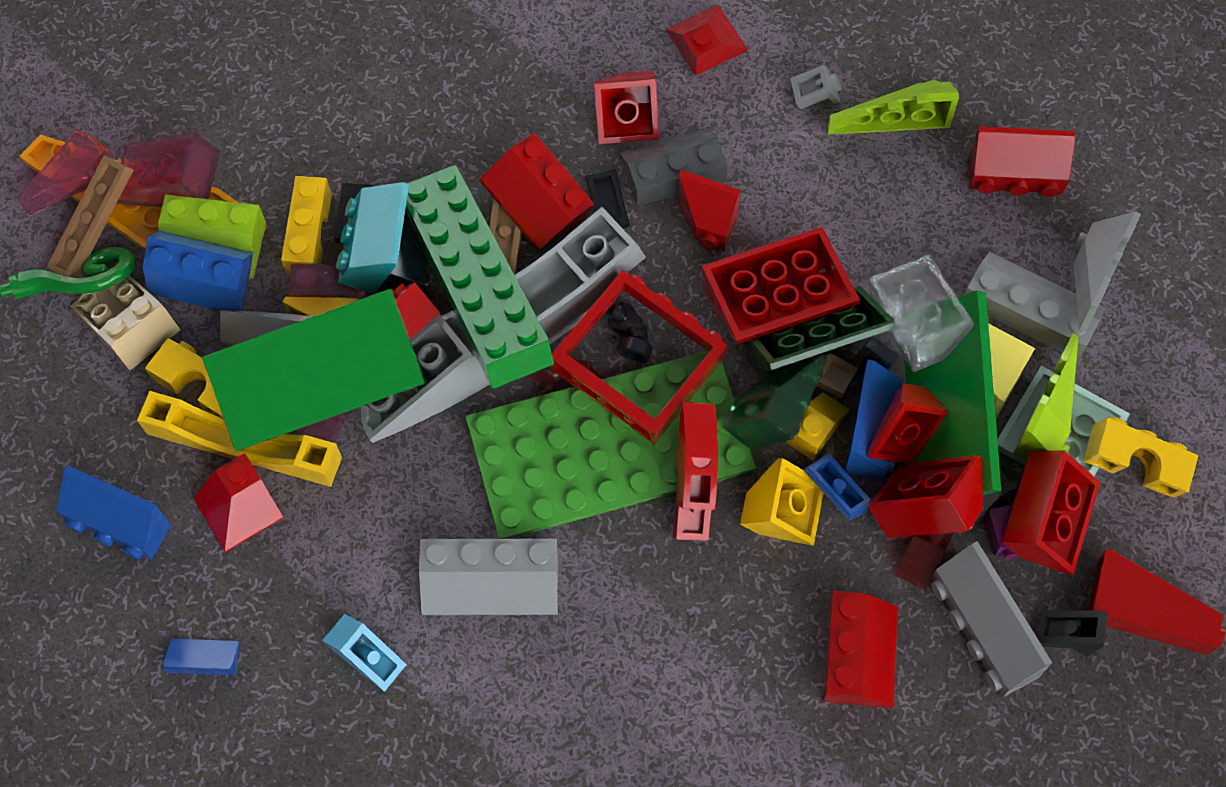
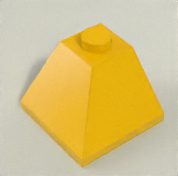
M779 458L746 493L740 525L759 535L814 546L824 493L804 470L783 458Z

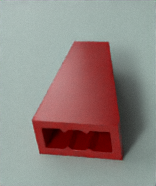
M1105 549L1099 557L1088 611L1108 612L1107 627L1206 655L1212 653L1217 647L1222 646L1226 634V628L1222 627L1223 614L1113 550Z

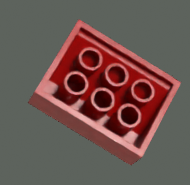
M823 227L702 266L703 289L714 313L736 344L860 304V299Z

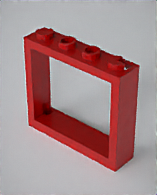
M622 270L552 353L554 365H551L550 368L655 445L680 414L681 402H689L726 357L728 345L719 333L714 330L707 331L700 326L697 318L687 311L682 313L675 308L672 301L666 295L660 292L656 294L650 290L641 277L636 274L629 275ZM623 290L709 352L656 419L569 356Z

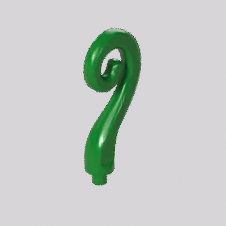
M124 247L104 248L90 255L84 262L83 271L88 276L86 278L69 277L39 269L27 270L10 275L9 283L0 285V294L2 297L14 294L18 300L45 292L87 294L101 291L118 284L129 276L136 266L135 256L129 249ZM111 261L118 262L115 265V267H113L110 270H108L107 266L104 265V263Z

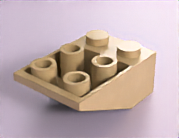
M130 275L107 289L82 294L70 306L129 370H132L162 346L168 338H172L181 330L164 306Z

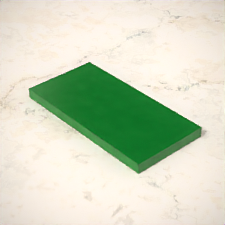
M392 289L202 357L235 451L243 450L426 383Z
M976 290L902 314L901 318L906 384L925 387L949 410L915 463L980 455L983 460V495L1000 492L1001 480L986 292Z

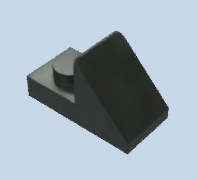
M1041 610L1037 639L1042 647L1075 648L1084 656H1090L1104 647L1108 612Z

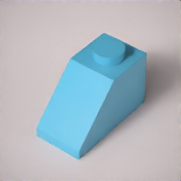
M346 614L342 616L322 640L343 660L383 691L390 686L407 665L363 623Z

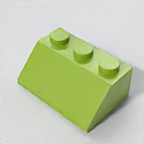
M165 194L158 221V232L163 231L252 252L253 258L249 279H254L266 227V221L259 205Z

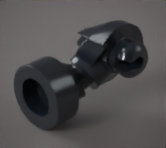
M628 302L612 304L607 310L609 327L622 334L630 335L622 338L618 349L619 354L630 360L647 363L653 347L648 342V327L635 312L634 307Z

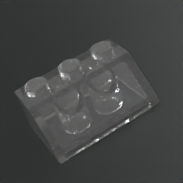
M930 255L869 278L870 296L897 322V328L888 332L913 372L945 360L974 327L973 320Z

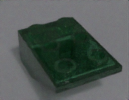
M819 355L777 368L734 401L723 428L747 448H750V450L794 440V437L800 431V423L804 413L811 404V396L816 384L822 377V370L827 358L824 355Z

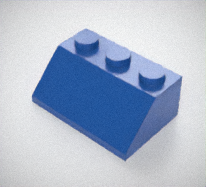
M159 231L148 236L143 264L147 291L152 295L216 310L243 311L253 253Z
M867 359L861 380L845 472L849 475L884 481L887 472L893 473L895 461L871 459L866 453L888 406L892 402L895 393L901 388L903 380L873 360Z
M68 465L63 472L56 510L65 520L63 525L78 534H81L83 530L93 533L92 538L104 546L111 547L112 543L122 546L121 551L133 559L140 560L141 556L152 560L171 527L170 522L159 508L151 502Z

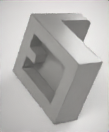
M824 65L790 78L796 105L800 109L828 98L834 104L840 102L838 91L842 90L840 80L836 73L831 74Z

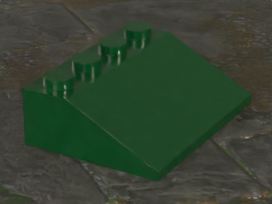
M857 286L854 289L860 299V304L743 343L748 361L757 372L771 371L897 328V322L861 286Z

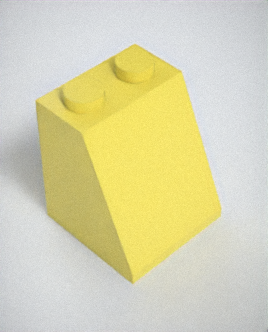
M988 323L995 415L997 419L1023 374L1035 348Z

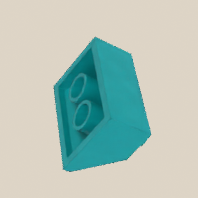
M402 182L366 187L359 191L355 199H349L345 209V216L349 217L348 224L344 226L340 242L344 243V249L340 252L336 263V269L340 270L338 283L375 294L396 267L409 184Z

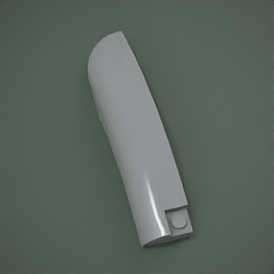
M601 207L556 246L517 273L515 277L548 337L549 344H552L576 326L622 270L628 273L644 260L646 256L636 242ZM453 310L442 316L438 314L410 339L426 383L361 407L363 428L372 443L413 426L490 385Z

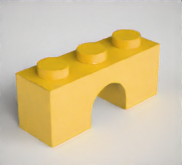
M295 176L281 258L287 276L319 278L323 254L321 228L322 222H328L332 198L327 178Z
M168 338L145 367L151 379L177 395L189 382L195 380L206 382V387L197 401L203 411L223 418L202 357L196 354L197 351L188 343L180 341L178 344Z
M1116 417L1106 418L1092 426L1083 462L1113 474L1127 468L1131 456L1134 455L1142 461L1145 467L1144 487L1173 498L1189 492L1198 455L1187 451L1186 446L1158 439L1155 433L1148 430L1134 429L1127 426L1126 421Z

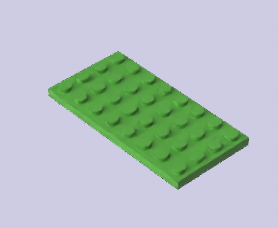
M705 351L601 380L656 419L709 352ZM721 362L689 401L715 404L718 435L717 482L756 471L750 447ZM576 387L466 416L499 539L518 537L677 493L679 470L675 468L680 414L655 445Z

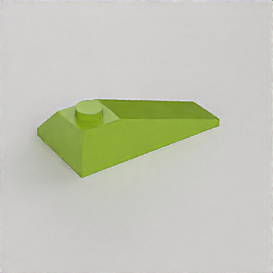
M931 80L925 83H918L831 114L829 116L827 134L950 128L959 100V92L950 81L939 82Z
M1072 333L1013 452L1014 455L1026 461L1030 451L1065 450L1068 453L1071 447L1065 444L1071 428L1079 336Z

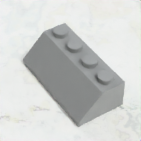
M991 252L981 262L965 293L976 290L986 292L989 317L1062 353L1072 333L1078 335V361L1106 309L1099 305L1086 332L1079 330L1076 293Z
M557 538L420 539L419 581L421 615H558L559 549Z
M978 541L972 543L936 569L932 576L934 581L931 583L932 590L939 601H946L951 610L949 618L956 630H963L969 640L967 648L971 656L976 661L981 660L987 670L985 678L993 691L999 690L1001 695L1005 697L1039 679L1052 664V661Z

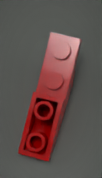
M681 402L675 465L679 472L673 537L681 540L709 541L711 510L716 508L718 435L716 407L713 403Z

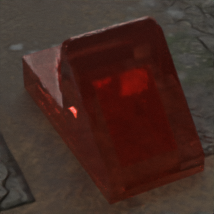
M954 532L940 533L933 536H913L895 576L926 590Z

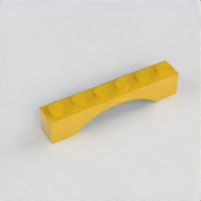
M149 391L137 419L147 435L230 459H235L245 453L252 465L328 487L332 486L342 460L336 443L308 435L284 434L243 450L235 451L223 418L203 411L180 399Z

